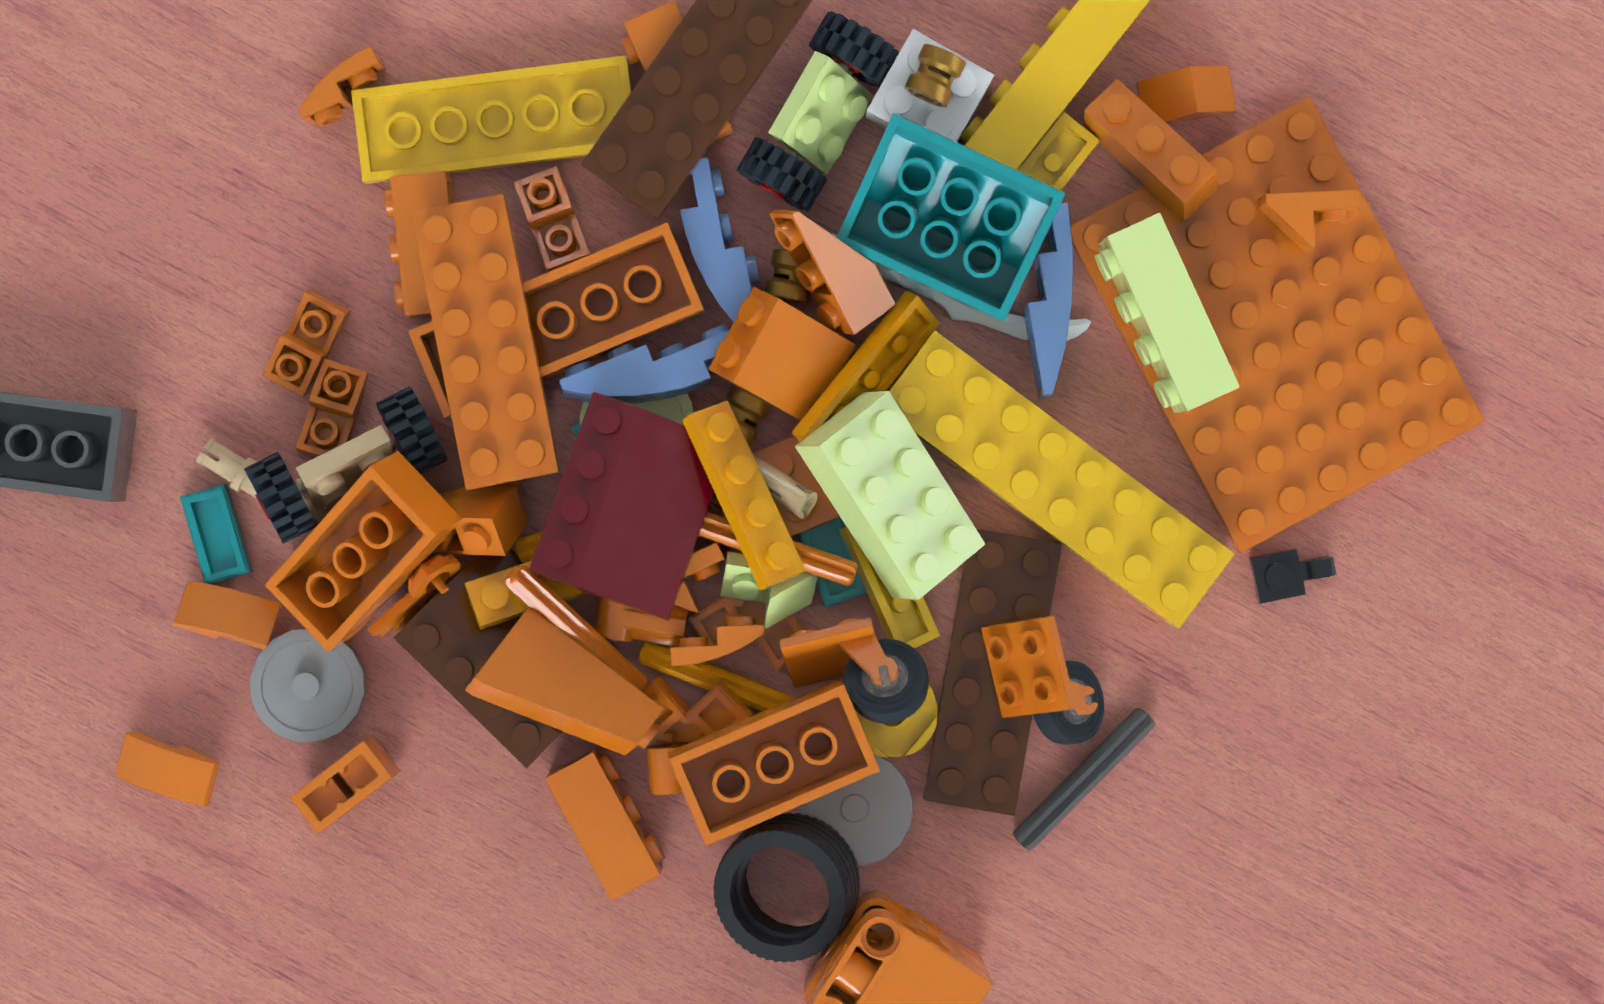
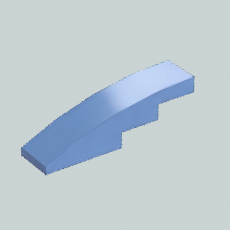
M1068 203L1060 205L1047 232L1050 252L1039 254L1034 260L1040 301L1028 303L1023 309L1038 400L1046 399L1053 394L1066 348L1073 286V246Z

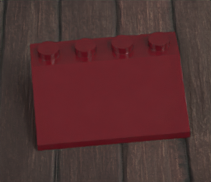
M593 392L529 570L542 578L669 621L714 494V489L685 426L638 406Z

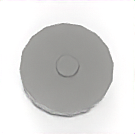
M294 629L271 640L267 647L257 656L250 675L251 701L260 720L278 736L298 743L323 741L344 731L360 713L367 693L366 670L357 651L349 643L344 642L328 653L306 629Z
M876 755L874 757L880 772L799 806L798 811L801 815H809V817H815L820 821H824L826 825H830L832 829L839 832V835L850 846V850L853 851L857 866H865L885 859L902 844L913 819L914 799L906 777L890 760Z

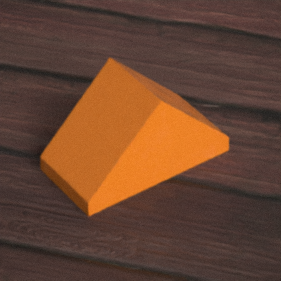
M1228 65L1189 66L1136 83L1139 99L1167 124L1236 111Z

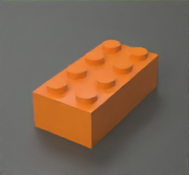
M397 451L368 467L269 579L265 586L329 653L355 636L414 573L416 568L426 560L461 522L462 518L407 459Z
M839 679L667 752L671 766L705 846L880 772L847 690Z

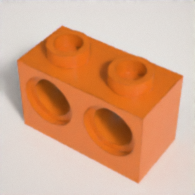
M372 735L289 798L315 832L319 834L401 772V770L374 735Z

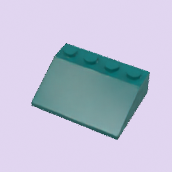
M893 113L837 235V239L873 261L1005 322L1066 193Z

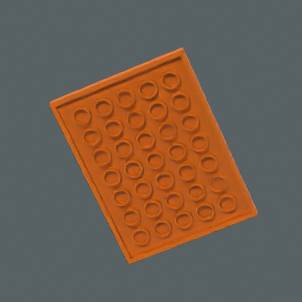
M1310 96L1202 154L1218 170L1217 191L1184 222L1147 187L1143 186L1070 226L1072 246L1238 553L1254 547L1485 422ZM1360 190L1361 209L1353 213H1347V221L1320 223L1318 215H1314L1315 248L1308 252L1303 251L1258 209V198L1267 193ZM1159 212L1240 386L1192 410L1175 414L1170 406L1164 408L1160 403L1153 386L1154 382L1159 381L1152 364L1145 366L1142 363L1134 346V340L1139 338L1132 321L1125 323L1121 318L1114 301L1115 297L1120 296L1113 279L1106 281L1103 278L1095 260V255L1100 253L1097 244L1107 236Z

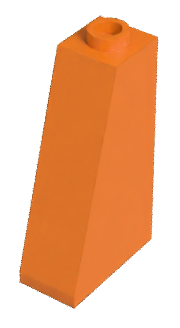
M531 607L527 608L465 689L474 697L625 756L637 745L644 749L651 742L660 729V726L654 721L664 709Z

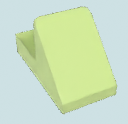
M728 551L720 596L766 603L764 628H769L812 604L818 576L802 572L795 577L760 591L743 553Z

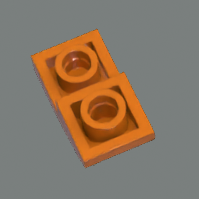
M369 46L355 53L330 71L313 88L298 109L301 118L310 125L317 123L319 127L340 120L344 116L342 110L352 106L345 89L350 86L352 90L368 87L378 80L376 74L386 70L379 53L372 46Z
M557 166L514 182L527 221L532 228L548 272L591 254Z
M311 289L306 291L287 332L280 335L262 376L304 397L315 381L324 358H328L351 310Z
M324 358L308 400L311 406L295 446L298 453L316 458L350 441L369 376L368 372Z
M187 581L172 625L214 639H218L220 635L264 650L267 647L281 603L221 586Z
M753 616L726 617V626L717 627V645L708 646V637L680 638V647L670 648L671 667L704 663L734 653L764 634L763 624L754 625Z
M139 731L125 734L114 776L154 793L204 807L209 805L220 762L186 746L172 748Z

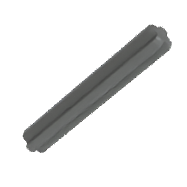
M1136 708L1014 830V838L1025 849L1033 850L1155 727L1154 720L1143 709Z

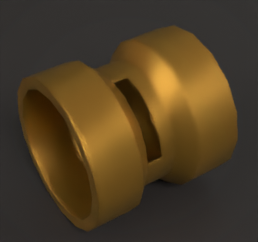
M924 44L918 56L920 65L917 72L910 74L904 89L923 101L946 108L953 94L950 87L954 79L960 78L966 62L945 49L931 44Z
M773 249L771 264L774 267L772 278L766 282L765 292L781 300L809 304L811 293L798 280L795 272L797 266L789 251Z
M732 385L726 400L730 404L747 444L752 447L758 435L756 427L760 420L767 418L772 405Z

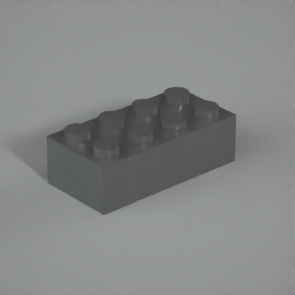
M0 392V487L107 502L125 501L137 410Z

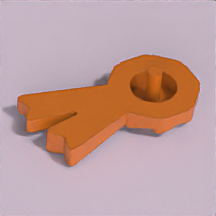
M450 553L444 557L438 554L423 562L408 579L409 592L370 625L367 630L372 636L379 635L382 638L390 630L394 633L403 628L421 610L430 597L438 592L444 594L449 590L446 585L460 572V562Z

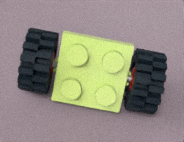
M833 11L827 12L810 41L809 47L812 48L814 54L768 132L786 146V150L784 151V149L774 146L766 140L755 137L736 169L742 176L760 186L761 189L805 212H809L827 181L826 177L821 175L820 172L826 175L829 173L834 162L842 154L845 143L858 121L864 116L867 105L873 97L852 75L864 83L867 82L871 86L880 88L899 54V51L894 49L892 44L885 42L881 36L872 33L865 26H860L856 21L848 20L844 15L836 14Z

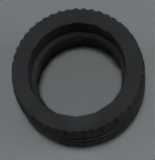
M782 813L747 828L730 845L718 866L714 880L715 892L713 895L720 922L723 923L724 929L728 931L729 936L737 944H740L744 950H748L749 953L755 954L759 958L773 960L774 962L801 961L816 955L834 942L851 919L859 896V868L848 843L830 825H826L824 821H820L815 817H809V815ZM778 846L796 850L813 861L826 880L830 897L828 909L823 917L813 924L793 926L777 922L762 912L750 895L746 878L747 866L754 854L762 849Z

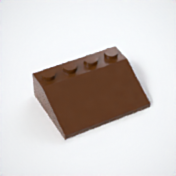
M510 549L506 556L477 555L446 585L449 588L446 593L441 594L438 592L393 638L527 769L563 731L474 697L465 691L520 618L517 617L480 630L465 589V583L523 564L518 555Z

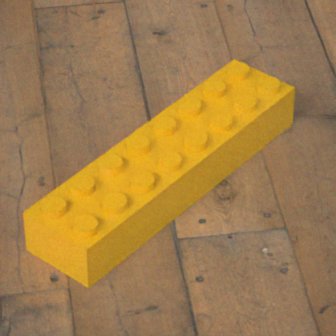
M937 331L931 334L889 391L921 440L1173 627L1179 629L1235 555Z

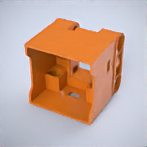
M869 891L859 897L854 913L840 935L828 947L823 949L820 958L806 978L804 994L806 1004H981L993 983L979 954L943 932L937 925L921 914L907 909L882 892ZM873 905H879L886 909L874 908L864 914V911Z

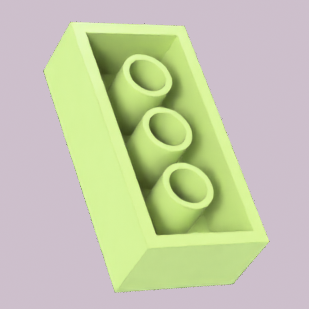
M1159 212L1107 236L1097 244L1100 251L1099 254L1095 255L1097 266L1106 281L1113 279L1120 295L1114 298L1116 307L1125 323L1132 321L1139 338L1134 340V346L1142 363L1145 366L1152 364L1159 380L1154 382L1153 386L1164 408L1170 406L1174 414L1187 412L1239 388L1238 381L1161 213Z
M889 391L863 392L795 446L892 598L919 600L985 545V542Z

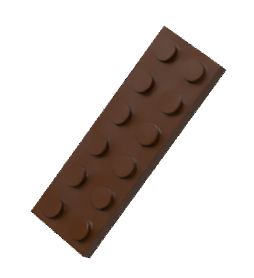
M696 0L585 157L581 166L659 220L813 0Z
M976 529L985 545L967 559L963 566L923 799L925 801L1015 816L1032 715L1002 718L981 628L1050 616L1062 544Z

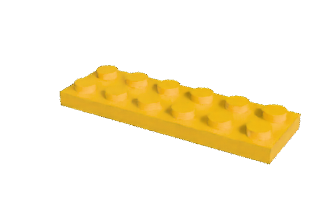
M624 55L351 90L362 181L365 184L388 182L392 176L446 171L451 174L585 157L632 92L628 57Z

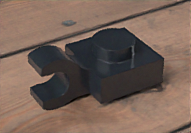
M1290 549L1249 558L1257 600L1260 604L1306 595L1303 581L1337 575L1334 559L1329 557V555L1299 561L1297 549Z

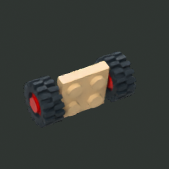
M410 386L376 402L382 420L389 431L388 434L380 425L296 467L300 477L296 479L297 484H295L279 452L244 468L257 493L255 496L267 519L271 520L283 544L317 526L300 494L301 492L304 496L309 495L316 511L324 507L332 509L370 465L393 454L395 450H398L420 474L448 461L430 418Z

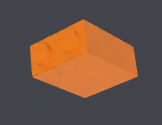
M753 287L748 298L741 304L738 316L725 340L718 346L709 370L801 421L844 368L856 345L781 299Z

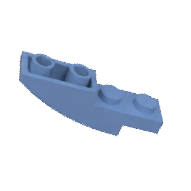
M707 157L702 158L692 172L698 207L680 210L690 249L704 281L720 307L734 323L741 304L748 298L752 290L751 284L760 283L755 255L746 257L743 246L725 248V242L733 241L728 213L719 215L716 197L725 195L720 168L711 169Z
M726 325L710 329L700 336L701 342L685 348L683 342L671 345L658 352L660 359L655 361L652 360L646 344L636 349L633 343L620 346L607 354L609 357L607 361L592 366L590 361H586L567 369L564 372L566 377L559 380L563 397L590 402L592 393L596 392L629 404L664 400L709 386L711 376L707 367L713 362L716 350L720 343L725 340L729 330Z

